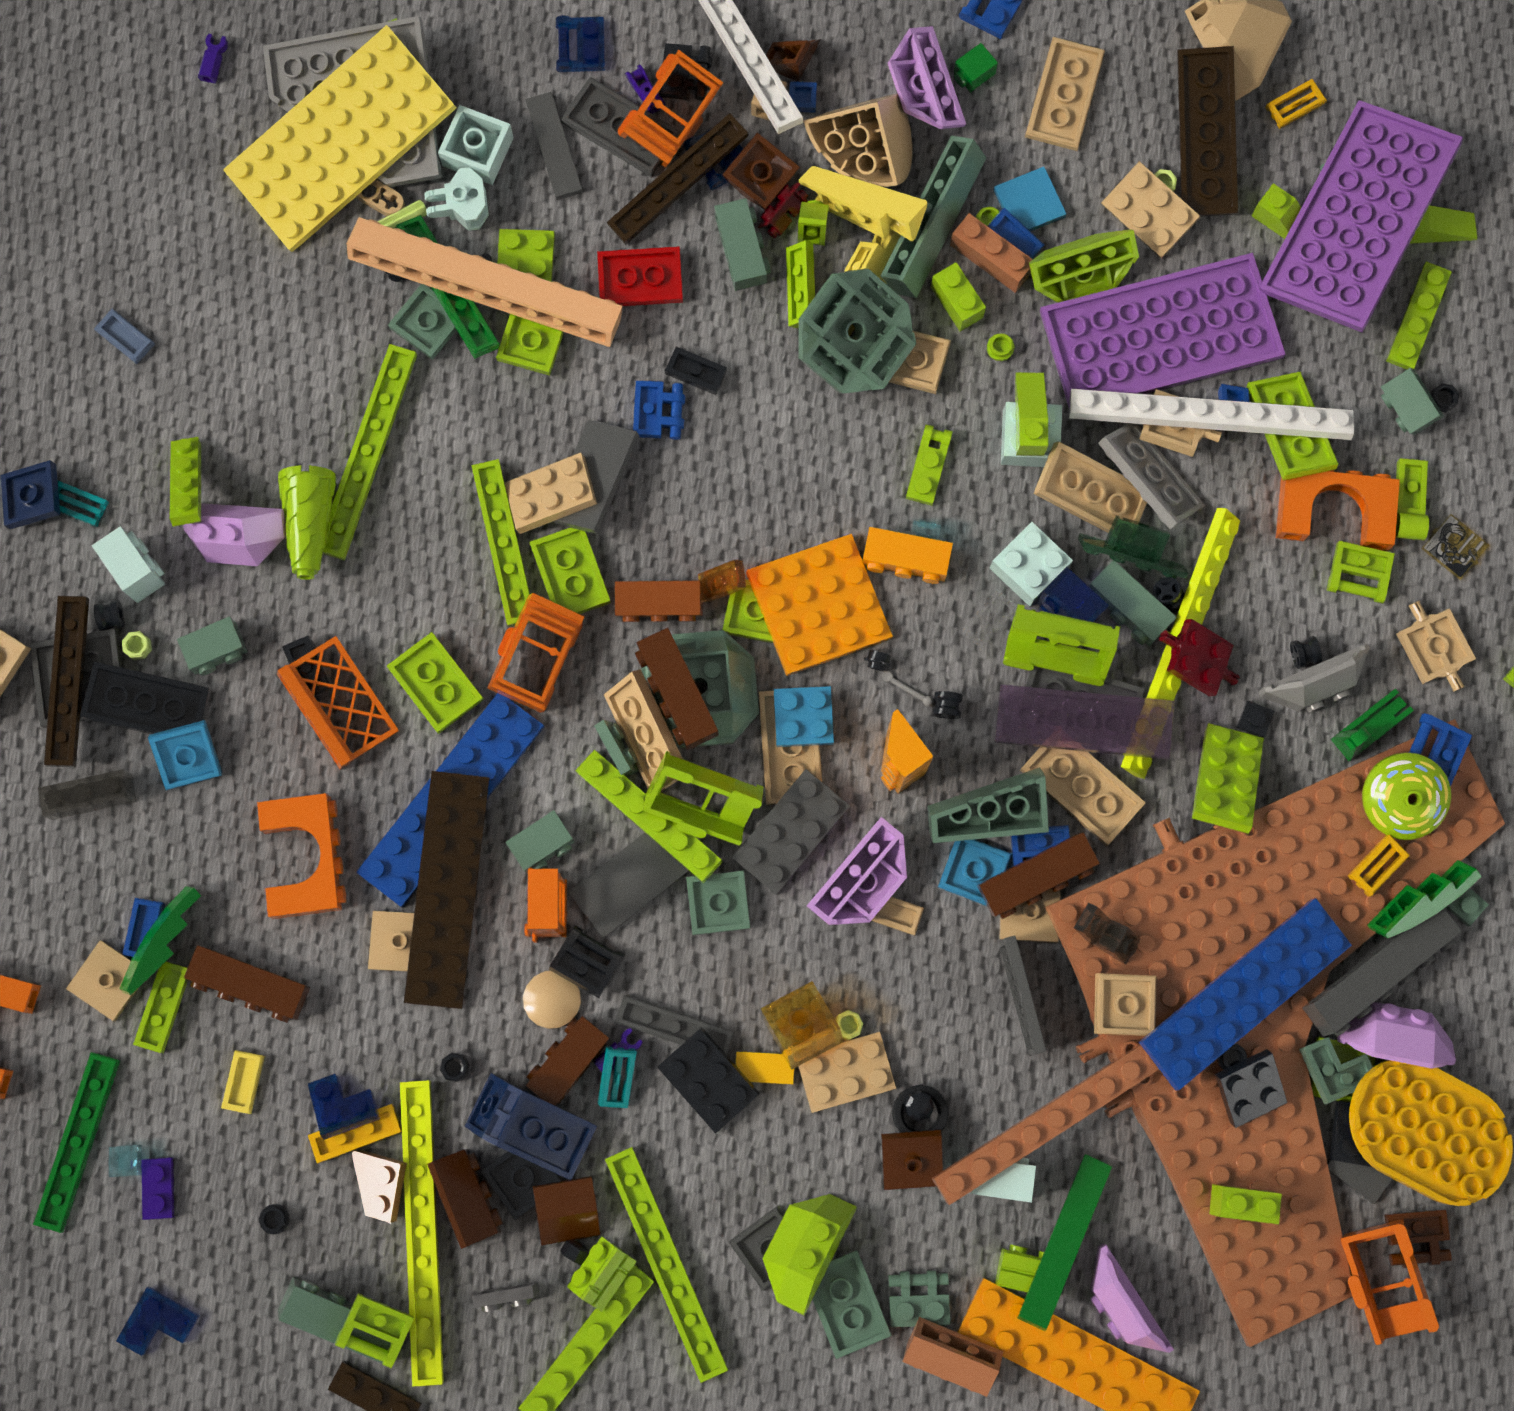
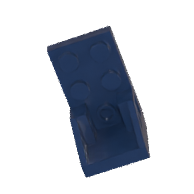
M490 1073L464 1127L499 1148L572 1180L597 1125L544 1101L538 1096Z

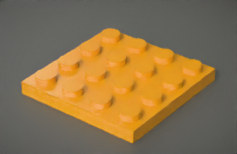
M852 534L746 571L786 676L871 647L893 637Z

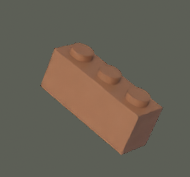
M970 213L952 233L951 247L1014 293L1019 290L1031 275L1029 262L1033 259Z
M919 1317L908 1340L902 1362L987 1397L1000 1371L1003 1351Z

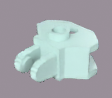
M470 167L458 169L451 182L444 184V188L428 190L424 194L425 200L428 202L446 201V204L428 207L426 209L428 217L440 218L450 216L451 220H457L468 231L480 230L489 216L483 179Z

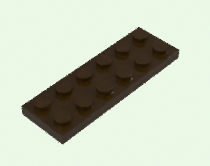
M1234 46L1178 49L1181 199L1200 217L1237 215Z

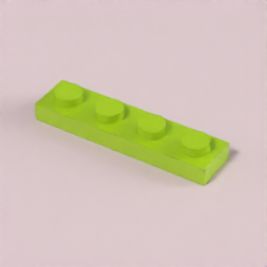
M1427 261L1424 263L1386 362L1404 369L1415 368L1452 271Z
M199 437L171 441L169 519L172 526L201 522V443Z

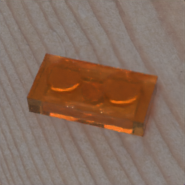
M732 560L698 574V580L703 582V602H711L746 588L743 560Z

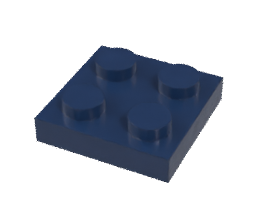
M49 460L0 475L4 526L11 530L60 515L57 468L54 462Z

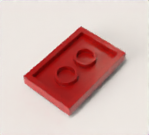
M680 246L597 251L599 297L601 299L612 300L621 306L683 303Z

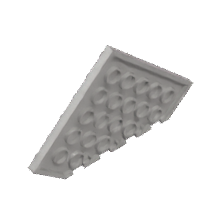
M420 16L264 45L263 51L269 98L286 112H289L386 25L429 74L422 19ZM436 127L377 179L388 187H395L442 178Z

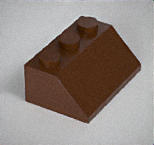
M463 1149L427 1164L461 1249L501 1232L499 1226L503 1225V1220L498 1209H492L488 1198L492 1197V1193L487 1181H481L477 1170L481 1169L475 1152L470 1154L468 1149Z

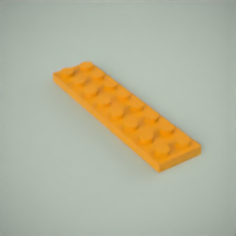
M985 1278L982 1279L957 1331L962 1335L1003 1351L1004 1358L1105 1411H1191L1200 1392L1196 1388L1054 1314L1046 1331L1018 1319L1017 1316L1024 1299Z

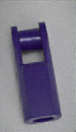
M639 64L635 71L631 73L627 71L625 76L643 102L654 85L644 68ZM644 79L645 82L638 86L636 82ZM657 93L655 99L661 100L663 105L665 106L666 103L664 102L660 94ZM652 102L647 108L651 114L661 110L657 109Z

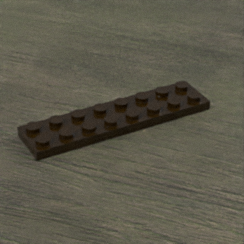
M431 771L404 1003L462 1009L489 777Z

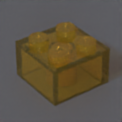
M813 981L760 1008L764 1023L791 1070L843 1043L841 1029Z

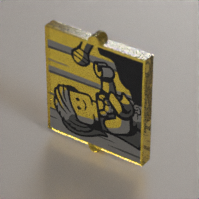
M1450 514L1439 528L1433 530V535L1421 549L1461 580L1472 566L1478 564V558L1489 547V544Z

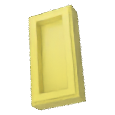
M238 1050L234 1051L221 1106L222 1109L252 1114L265 1056Z

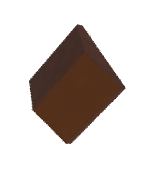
M757 132L723 173V177L741 195L766 210L800 167Z
M592 1176L533 1186L541 1246L600 1235Z

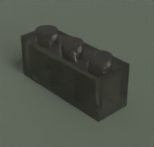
M124 769L38 788L42 816L51 820L137 802L133 776Z

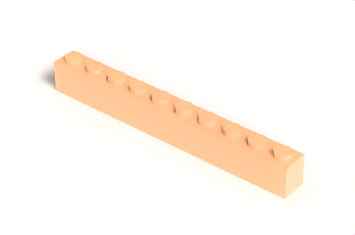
M359 217L346 243L347 255L350 260L607 347L611 346L621 322L622 306L612 300H604L592 296L586 291H577L565 287L559 282H550L538 278L532 273H523L512 269L506 264H497L479 255L461 252L452 246L446 247L437 244L428 238H420L408 234L402 229H393L381 225L375 220H366Z

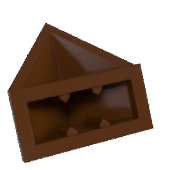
M821 39L772 42L766 57L776 73L799 82Z

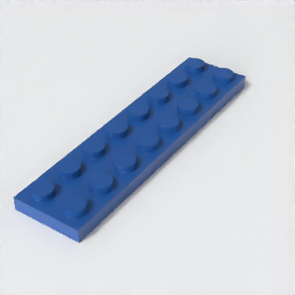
M497 693L436 771L489 777L488 799L545 726L509 698ZM431 778L356 871V873L402 908L418 887Z
M1316 898L1311 899L1139 1041V1044L1174 1090H1180L1352 945Z

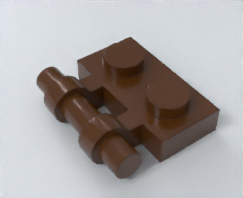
M1445 1209L1384 1214L1385 1223L1403 1219L1411 1243H1427L1426 1251L1414 1252L1417 1264L1429 1263L1430 1266L1452 1260L1450 1249L1439 1248V1241L1450 1240L1447 1211ZM1395 1235L1387 1236L1388 1245H1399ZM1401 1250L1400 1253L1389 1254L1391 1266L1402 1265L1403 1268H1407Z

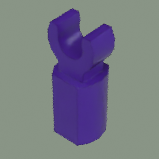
M208 34L205 39L208 49L204 51L198 78L201 81L216 84L223 59L221 54L227 50L228 41L225 36H222L221 42L213 45L214 38L212 34Z
M629 1028L623 1032L621 1041L618 1044L614 1042L609 1047L613 1049L624 1048V1050H629V1048L637 1050L642 1046L643 1041L639 1040L636 1044L630 1045L627 1042V1037L633 1030ZM605 1051L593 1061L601 1072L603 1070ZM616 1056L613 1057V1064H612V1070H611V1071L614 1070L615 1061H616Z

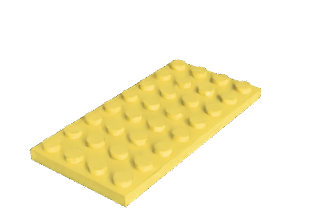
M386 25L223 170L284 245L293 252L457 107Z

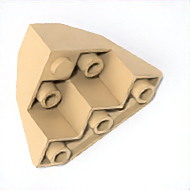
M1200 0L1185 10L1187 18L1203 48L1234 46L1236 101L1261 85L1292 23L1284 4L1278 0Z

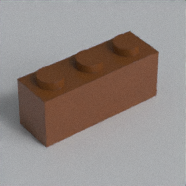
M615 581V616L623 617V622H640V617H651V622H668V617L679 616L680 622L696 621V616H703V582Z

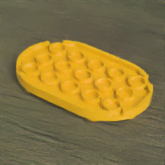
M1391 1060L1384 1061L1370 1069L1358 1083L1351 1099L1349 1111L1351 1134L1363 1158L1384 1175L1436 1202L1447 1205L1467 1206L1491 1196L1501 1186L1509 1171L1513 1153L1512 1135L1508 1134L1503 1119L1505 1115L1499 1106L1480 1090L1439 1068L1431 1069Z

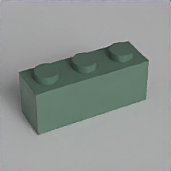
M746 198L715 205V218L735 291L766 284L767 274H770L771 270L768 258H762L760 249L764 248L761 232L756 233L753 225L757 223L754 207L748 206Z
M1114 560L1087 588L1090 592V599L1098 606L1104 605L1111 611V618L1121 626L1125 624L1132 630L1131 636L1141 645L1146 643L1150 647L1160 634L1177 618Z

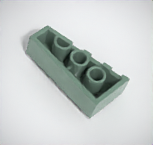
M1040 767L927 806L929 834L933 843L1049 832L1046 780Z
M293 1276L278 1308L279 1321L335 1344L353 1304L346 1301L347 1298L332 1291L328 1293L319 1289V1286L312 1282L300 1280ZM354 1328L351 1335L386 1350L390 1348L391 1342L357 1328ZM345 1346L346 1349H349V1350H351V1351H353V1352H356V1353H358V1354H361V1355H363V1356H365V1357H368V1358H370V1359H372V1360H375V1361H377V1362L383 1363L382 1361H380V1360H378V1359H375V1358H373V1357H370V1356H368V1355H365V1354H363V1353H361V1352H358V1351H356V1350H353V1349L348 1348V1347Z

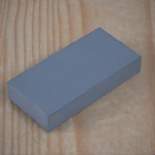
M113 309L94 328L98 334L136 364L155 345L151 339Z

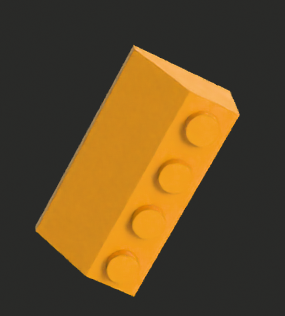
M897 709L892 714L886 734L881 768L883 776L880 778L890 791L895 789L899 794L926 774L934 756Z

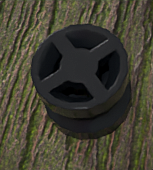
M1172 577L1162 578L1153 587L1154 597L1170 612L1180 609L1185 593L1176 579Z
M113 600L107 605L102 603L94 605V617L99 631L108 630L109 627L113 626L116 628H123L125 626L123 608L119 600Z
M1315 636L1308 637L1303 642L1298 640L1290 642V651L1296 668H1304L1308 663L1316 665L1322 662L1321 648Z
M950 691L935 692L934 699L937 703L932 715L937 718L960 719L961 711L959 710V704L962 702L963 695Z

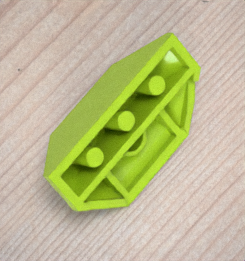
M1132 229L1098 233L1045 250L1029 262L1035 290L1059 303L1117 288L1132 264L1139 258L1135 233Z
M831 1194L789 1205L763 1257L777 1303L803 1316L805 1315L857 1206Z

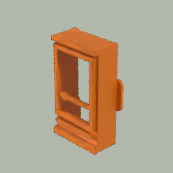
M680 50L676 54H669L656 72L658 81L639 109L637 111L631 110L618 128L619 136L624 139L629 136L662 160L661 165L665 168L682 143L692 139L703 122L701 115L724 83ZM677 64L711 88L689 122H686L664 106L661 100L655 99V96ZM651 102L657 109H662L685 126L678 138L644 115Z
M535 593L528 595L514 628L510 627L506 630L499 645L498 654L501 658L487 689L537 712H544L555 690L554 684L570 648L575 645L582 629L584 616ZM529 621L564 637L560 651L555 647L550 648L522 635L527 622ZM520 639L549 652L551 656H557L540 695L503 679Z
M558 868L528 869V924H525L524 932L526 937H531L532 932V941L534 943H538V938L567 937V879L560 875Z
M1403 1219L1349 1232L1340 1238L1352 1272V1276L1348 1279V1284L1355 1305L1360 1309L1364 1308L1376 1345L1382 1344L1387 1338L1428 1329L1429 1333L1436 1332L1439 1329V1323L1432 1302L1428 1298ZM1395 1235L1410 1278H1405L1402 1282L1371 1289L1357 1244ZM1413 1284L1418 1300L1378 1309L1374 1293L1403 1286L1411 1287Z

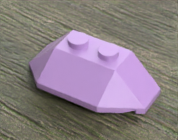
M933 26L909 28L888 61L904 113L939 129L964 127L966 122Z
M201 503V522L183 525L185 533L208 563L258 566L286 537L284 510L276 508Z
M881 817L808 903L807 907L828 925L870 923L907 878L904 835Z
M1374 1002L1370 1005L1372 1010L1360 1019H1357V1017L1349 1022L1351 1027L1343 1034L1337 1036L1338 1042L1342 1044L1348 1043L1354 1049L1376 1058L1431 1069L1445 1065H1454L1456 1061L1453 1043L1432 1013L1420 1009L1413 1010L1390 1003Z
M1105 1244L1098 1246L1090 1290L1094 1296L1090 1300L1099 1314L1102 1312L1106 1313L1111 1321L1106 1325L1116 1340L1122 1338L1128 1344L1168 1353L1173 1351L1174 1348L1108 1246Z

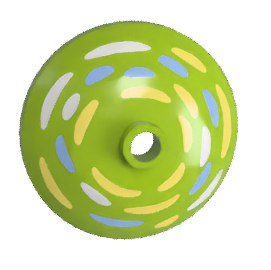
M1397 753L1378 762L1369 772L1362 790V803L1369 821L1385 835L1390 834L1396 839L1412 840L1428 835L1443 822L1451 803V788L1446 774L1433 760L1416 753ZM1415 794L1416 801L1412 804H1409V795Z

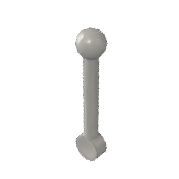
M890 671L882 673L881 677L884 682H891L923 701L926 707H931L934 704V699L931 696H924L893 678Z

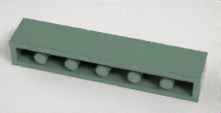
M951 135L920 196V199L927 201V208L916 239L912 242L901 235L881 274V278L899 295L917 298L986 160V156L974 139Z

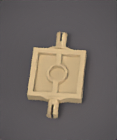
M1157 389L1154 392V395L1178 397ZM1143 424L1139 439L1193 457L1197 444L1202 437L1218 443L1222 431Z
M1420 601L1409 605L1416 621L1410 627L1399 631L1396 635L1422 685L1433 679L1446 677L1453 692L1465 687L1457 671L1462 666L1474 661L1476 657L1450 608L1439 614L1426 615Z

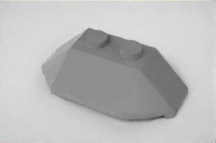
M1367 643L1267 685L1258 693L1261 698L1297 712L1307 709L1308 713L1324 707L1323 701L1333 698L1334 702L1350 695L1348 690L1356 686L1369 646Z

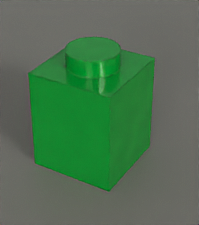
M980 43L955 61L954 79L960 87L965 86L969 92H972L996 74L998 62L984 45Z

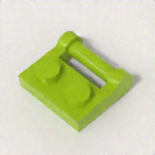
M1338 541L1336 543L1327 591L1336 593L1338 590L1374 599V602L1383 604L1388 591L1395 553ZM1341 573L1377 580V588L1340 580Z
M358 1293L339 1332L335 1346L343 1349L346 1346L383 1362L382 1365L392 1368L413 1323L414 1316ZM354 1328H357L391 1342L390 1348L386 1350L351 1335Z

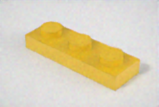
M390 1104L309 1134L308 1138L316 1162L322 1163L402 1133V1128L394 1104Z

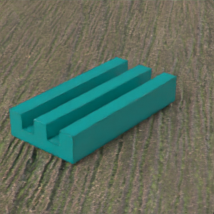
M58 481L59 500L96 515L93 519L61 505L60 513L98 527L109 502ZM60 490H65L100 504V507L98 509L60 493Z
M606 1047L598 1096V1105L600 1107L628 1108L637 1055L635 1049L629 1048V1050H624V1048L613 1049L612 1047ZM616 1056L610 1099L607 1100L613 1057ZM623 1057H627L621 1101H617Z

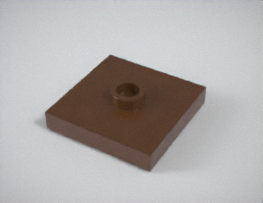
M941 1130L881 1134L884 1190L937 1187L932 1177L943 1171Z

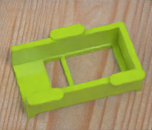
M1017 605L1007 638L1003 659L1004 665L1028 671L1033 670L1034 666L1072 674L1073 679L1077 682L1095 686L1104 685L1117 650L1119 626L1112 629L1111 626L1044 611L1036 612L1034 609L1026 610L1024 609L1025 605ZM1040 636L1049 638V641L1036 639V637ZM1081 645L1085 647L1099 649V652L1077 648V646Z
M666 751L646 792L643 811L677 823V830L692 836L704 838L708 834L740 846L744 827L753 809L762 806L764 786L758 784L753 786L672 756L670 752ZM667 777L708 789L709 792L702 807L661 793ZM714 792L728 797L720 814L706 809Z

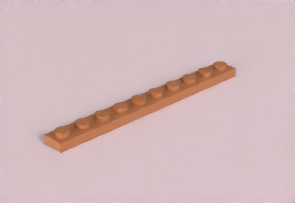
M1139 1044L932 1177V1180L946 1203L951 1205L1159 1069Z

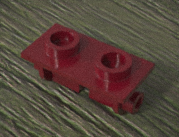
M799 182L791 186L787 184L777 195L779 201L775 206L772 207L770 205L760 216L763 221L759 224L758 228L760 229L765 226L769 228L767 233L772 238L781 236L792 222L785 213L788 211L793 217H796L800 212L801 202H807L808 194L803 190H799V192L796 190L800 185Z

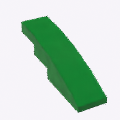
M1457 860L1442 876L1432 872L1416 889L1406 885L1367 926L1387 939L1398 935L1443 910L1465 893L1482 876L1476 868Z
M185 886L163 910L146 933L129 964L119 988L123 993L132 995L174 954L167 944L188 925L180 916L201 897L194 887Z

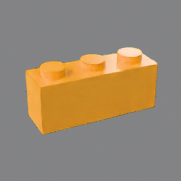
M869 527L862 563H864V566H867L868 571L874 573H883L884 570L895 572L894 575L900 578L909 579L914 575L923 577L922 580L926 583L938 584L939 581L945 582L953 543Z

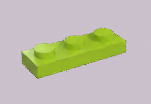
M807 240L786 248L788 326L792 328H799L800 316L815 297L813 242Z
M165 962L158 969L133 1045L164 1054L188 982L184 978L187 971L186 967Z

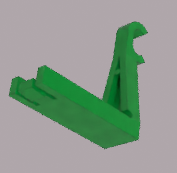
M1396 688L1330 739L1348 761L1356 757L1414 711L1410 706L1397 717L1394 716L1407 705L1400 696L1387 706L1385 705V703L1399 693Z

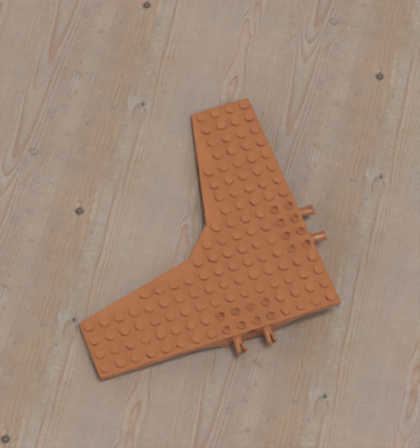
M1455 719L1446 722L1460 729ZM1431 730L1421 755L1429 756L1438 731ZM1415 737L1254 810L1253 825L1249 834L1214 825L1213 829L1184 842L1179 840L1170 817L1155 823L1153 827L1164 847L1161 853L1045 907L1077 976L1093 1025L1095 973L1156 976L1157 1027L1314 898L1318 900L1352 945L1235 1043L1244 1048L1247 1058L1266 1049L1273 1054L1287 1099L1286 1104L1235 1128L1229 1121L1215 1077L1216 1073L1223 1071L1216 1059L1180 1090L1175 1091L1161 1071L1158 1070L1102 1106V1108H1108L1104 1110L1108 1118L1130 1107L1132 1108L1138 1123L1143 1127L1165 1167L1246 1346L1252 1347L1352 1297L1348 1284V1279L1351 1275L1348 1260L1340 1239L1342 1231L1309 1072L1299 1051L1300 1048L1305 1047L1313 1024L1302 1007L1324 990L1329 972L1376 933L1369 929L1367 924L1406 885L1416 889L1432 872L1442 876L1457 860L1462 861L1505 824L1469 747L1465 751L1451 784V803L1445 819L1434 831L1421 838L1412 840L1394 838L1410 856L1370 897H1367L1364 893L1365 891L1359 888L1356 882L1347 876L1386 836L1376 829L1366 816L1362 803L1364 782L1369 772L1378 762L1393 754L1409 752ZM1410 794L1408 797L1409 804H1412L1416 801L1415 794ZM1390 844L1360 874L1361 877H1363L1367 873V871L1387 852V850L1391 847ZM1396 851L1367 883L1371 885L1400 854ZM1098 1034V1037L1077 1045L1076 1051L1077 1053H1084L1079 1056L1084 1064L1104 1053L1107 1054L1110 1062H1113L1138 1046L1139 1041L1145 1036ZM1212 1184L1281 1193L1279 1224L1210 1215Z

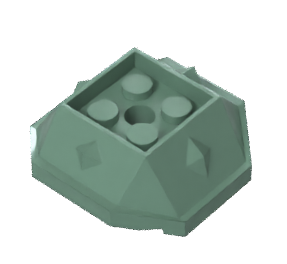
M866 268L832 273L799 318V359L839 393L884 389L916 345L915 334L912 331L909 304L870 269ZM853 324L855 327V333L850 338L848 334V329L850 325Z
M724 630L671 634L694 682H703L708 687L707 691L701 694L719 732V736L696 747L733 744L759 716L754 657ZM647 666L641 668L644 678L647 680L651 674ZM649 685L652 695L657 705L660 707L659 704L664 701L660 693L657 692L654 694ZM661 710V714L673 735L677 748H686L685 744L678 745L672 729L676 728L672 718L666 720Z

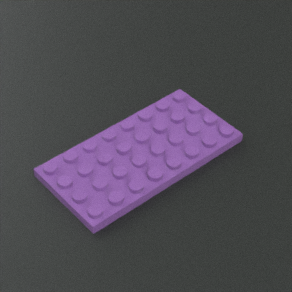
M1359 100L1264 277L1259 291L1363 333L1456 156L1463 137Z
M1253 253L1041 307V318L1068 407L1070 408L1071 389L1147 394L1155 392L1156 389L1162 390L1284 358L1286 354L1267 295L1259 291L1262 280Z

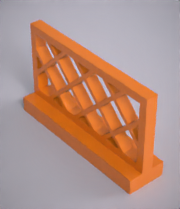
M336 636L293 663L277 670V676L340 770L399 732ZM334 645L340 653L339 664L321 662L323 652ZM320 654L318 661L312 660V658ZM343 659L348 667L342 666ZM304 663L317 665L314 680L302 678L296 668ZM320 666L337 669L334 684L317 681ZM340 670L354 674L356 677L354 689L337 685ZM306 683L313 685L312 692L310 691ZM359 683H360V685L362 686V688L364 689V691H362V690H357ZM316 685L333 689L330 704L316 700L314 697ZM336 690L353 693L350 708L333 705ZM356 694L370 698L372 701L370 713L353 709ZM322 707L329 708L328 715H326ZM374 707H376L380 715L373 713ZM332 709L349 713L346 728L332 724L330 721ZM352 713L369 717L366 732L349 729ZM372 718L384 720L390 730L382 735L369 733ZM338 731L345 732L343 739L338 733ZM348 733L365 736L363 747L354 753L346 745ZM368 737L375 738L373 741L367 744Z

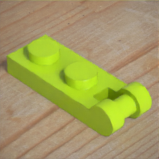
M926 424L905 499L933 506L953 431L947 429L944 432L933 429L934 426ZM930 440L941 442L940 448L929 447Z

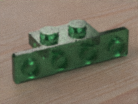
M1116 515L1106 540L1082 533L1079 534L1078 540L1083 550L1092 555L1103 553L1109 555V558L1116 562L1125 563L1129 561L1135 563V566L1142 570H1159L1162 575L1177 579V577L1187 579L1189 574L1182 564L1161 558L1170 537L1169 532Z

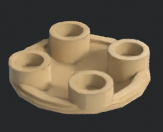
M544 971L534 976L527 984L523 995L524 1009L528 1017L538 1026L548 1029L560 1028L570 1023L577 1015L581 1005L580 990L578 986L556 973Z

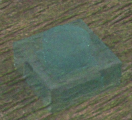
M913 519L911 532H916V536L933 539V535H940L941 524Z
M142 1145L109 1147V1177L142 1175Z

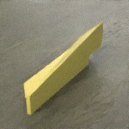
M816 166L810 167L799 179L801 185L818 194L815 200L829 205V212L882 238H885L892 229L912 242L916 239L927 208L926 200Z

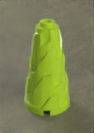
M302 465L291 466L282 469L278 473L279 494L285 517L287 550L291 559L292 573L296 574L298 579L311 580L314 579V575L318 574L321 567L322 553L326 545L327 525L331 519L336 474L327 468L309 465V471H301Z

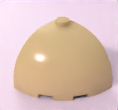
M898 93L846 106L803 121L808 136L817 152L822 153L832 164L831 167L839 174L881 187L899 185L907 179L912 163V137L908 115L903 111Z

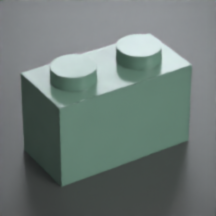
M1409 368L1381 386L1384 392L1381 397L1389 409L1394 407L1399 415L1396 418V422L1404 433L1409 431L1410 434L1415 435L1444 417L1415 369Z
M230 616L177 639L187 666L195 675L200 674L203 676L210 674L216 670L215 666L224 662L226 664L238 662L243 658L242 655L248 652L238 626Z
M553 810L505 843L527 874L529 868L544 869L547 867L546 861L554 855L560 858L572 850L570 845L575 841Z

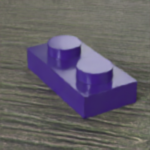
M173 1158L141 1160L142 1220L174 1218Z

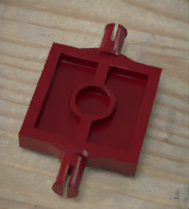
M1193 619L1184 621L1181 632L1177 637L1167 630L1160 634L1162 637H1159V640L1172 649L1171 660L1167 668L1169 673L1209 697L1217 695L1222 679L1231 685L1238 683L1239 680L1237 679H1240V676L1227 667L1234 647L1232 643Z

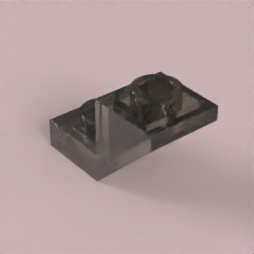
M1090 903L1087 904L1074 926V929L1085 940L1123 964H1127L1130 957L1135 954L1141 940L1129 927L1111 920L1097 906Z

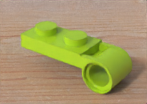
M1403 458L1397 461L1396 479H1400L1395 538L1423 541L1427 538L1429 517L1425 513L1428 461Z

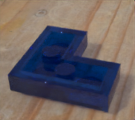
M336 1074L308 1083L320 1135L324 1140L380 1119L371 1089L344 1098L340 1081Z
M146 1287L116 1342L141 1356L145 1354L158 1330L181 1343H185L200 1315L155 1289Z

